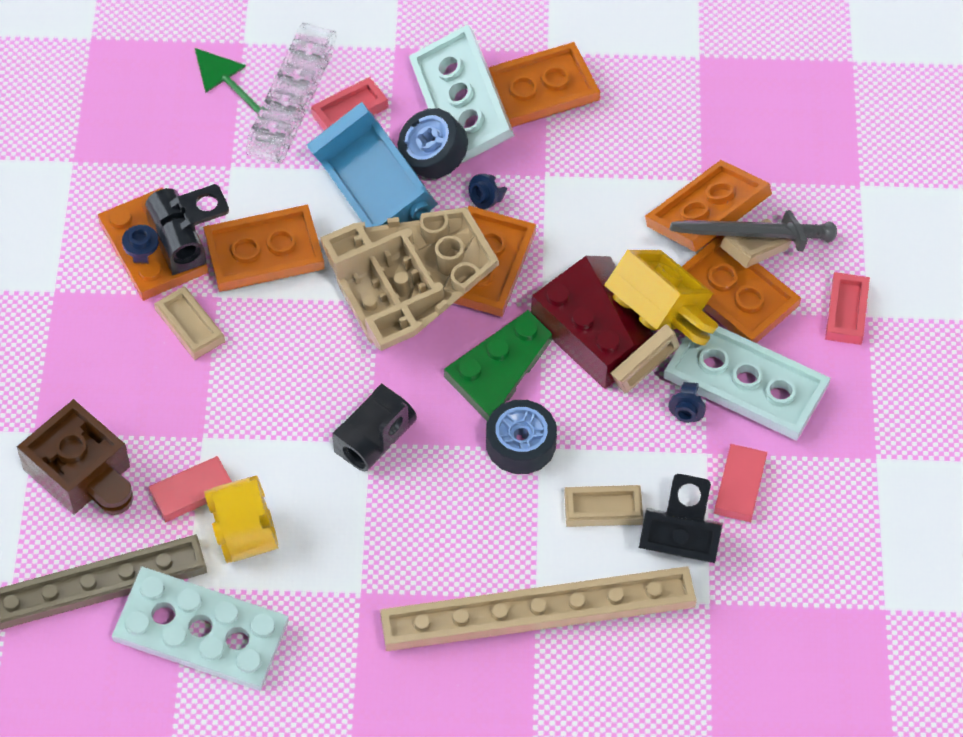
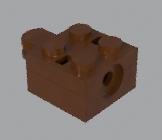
M76 400L70 401L16 446L23 470L73 515L91 500L110 515L122 514L132 505L134 497L131 483L121 475L130 467L126 444Z

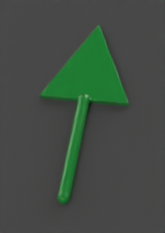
M194 47L205 93L225 82L261 118L265 119L267 117V113L230 78L246 67L245 64Z

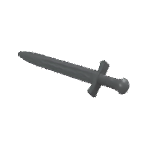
M791 210L785 211L782 223L688 220L672 222L669 227L670 231L688 234L788 238L795 243L796 250L800 252L804 251L808 242L807 238H819L830 243L837 236V227L833 222L828 221L820 225L800 224Z

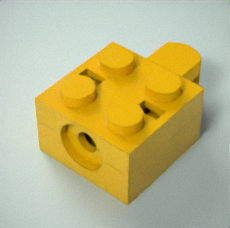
M627 249L604 284L614 293L612 297L618 304L625 308H632L640 315L639 321L651 330H660L667 324L672 330L678 329L692 342L706 345L710 340L708 333L713 334L718 328V324L702 311L713 295V292L662 250Z

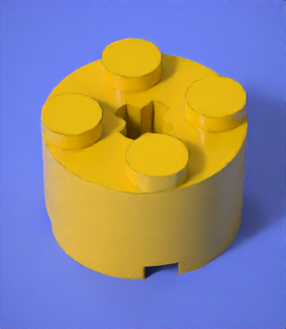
M258 475L204 491L210 513H213L215 522L212 523L213 531L218 545H221L226 563L237 562L279 548L270 509H268L264 499L265 494Z

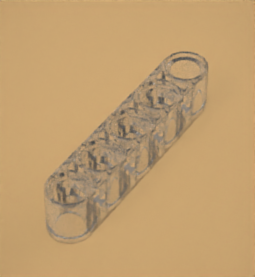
M306 22L300 24L250 130L246 143V155L278 164L283 163L334 52L337 40L336 30Z

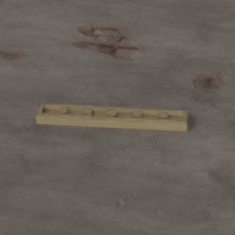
M195 534L0 587V630L129 595L141 566L181 580L206 574L207 567L198 536Z

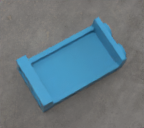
M362 102L306 144L311 153L323 165L360 220L365 222L366 227L387 225V218L399 217L400 223L420 220L422 213H429L438 205L378 120Z

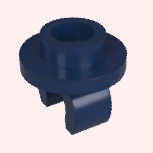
M485 173L473 176L468 186L471 201L480 209H488L501 202L508 189L506 187L498 188L495 182L496 177Z
M135 225L127 229L123 234L122 245L124 251L133 257L134 263L149 264V255L153 254L158 248L159 238L157 232L152 227Z
M683 382L681 392L673 395L669 401L668 407L670 412L682 422H697L705 415L706 405L702 401L701 396H696L699 388L698 383Z

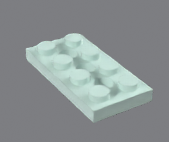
M469 24L409 55L428 108H440L449 112L463 128L468 118L478 116V120L473 126L464 128L467 133L468 147L461 164L515 136L475 33ZM458 63L453 73L444 75L449 65ZM468 89L467 95L462 100L454 101L459 91Z
M718 326L713 334L708 333L710 340L706 345L694 343L685 336L664 370V379L681 387L683 382L698 383V395L793 440H798L830 383V377ZM709 357H716L723 362V365L718 368H712L707 366L704 360ZM747 372L753 374L757 380L748 384L741 382L737 376L740 373ZM775 388H782L788 391L790 396L786 399H777L770 391Z
M141 566L112 633V640L261 692L288 625L289 616ZM169 608L174 611L175 617L170 623L159 624L153 620L154 613L158 609ZM204 620L211 624L212 629L206 636L197 637L189 631L191 625L196 621ZM234 633H243L249 638V642L244 648L236 650L227 645L228 637Z

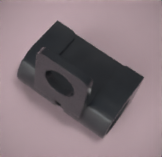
M217 184L183 195H179L178 191L173 188L160 189L146 200L145 208L148 223L158 234L159 247L172 276L207 264L205 249L195 230V225L229 213L227 201ZM203 197H213L218 203L214 209L202 211L197 207V202Z
M381 383L366 401L332 433L334 453L358 470L368 471L417 420L414 409L406 400Z
M681 473L675 474L667 512L647 508L645 511L639 548L715 563L723 523L704 519L711 482L706 478ZM685 484L696 485L700 490L701 498L693 506L682 504L678 498L679 489Z

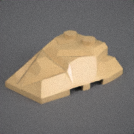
M467 207L422 213L420 220L401 223L399 217L387 218V225L366 227L365 222L353 223L320 237L321 244L335 272L341 292L368 341L371 344L374 343L375 347L380 351L417 335L499 265L498 258Z

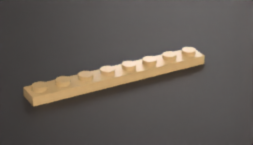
M689 566L386 608L380 609L386 651L695 608L697 600Z

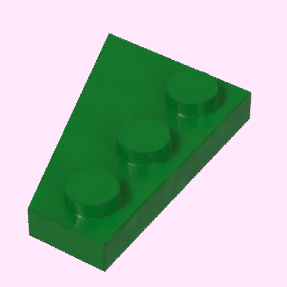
M527 310L444 369V378L488 422L491 413L501 404H504L507 400L509 401L514 395L517 385L525 374L531 371L551 343L552 333Z

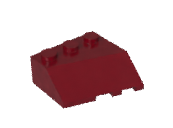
M586 255L532 295L531 313L552 333V340L598 384L606 389L615 382L611 372L651 338L653 333L651 329L639 321V314L632 308H625L618 304L612 297L614 293L604 286L616 268L611 256Z

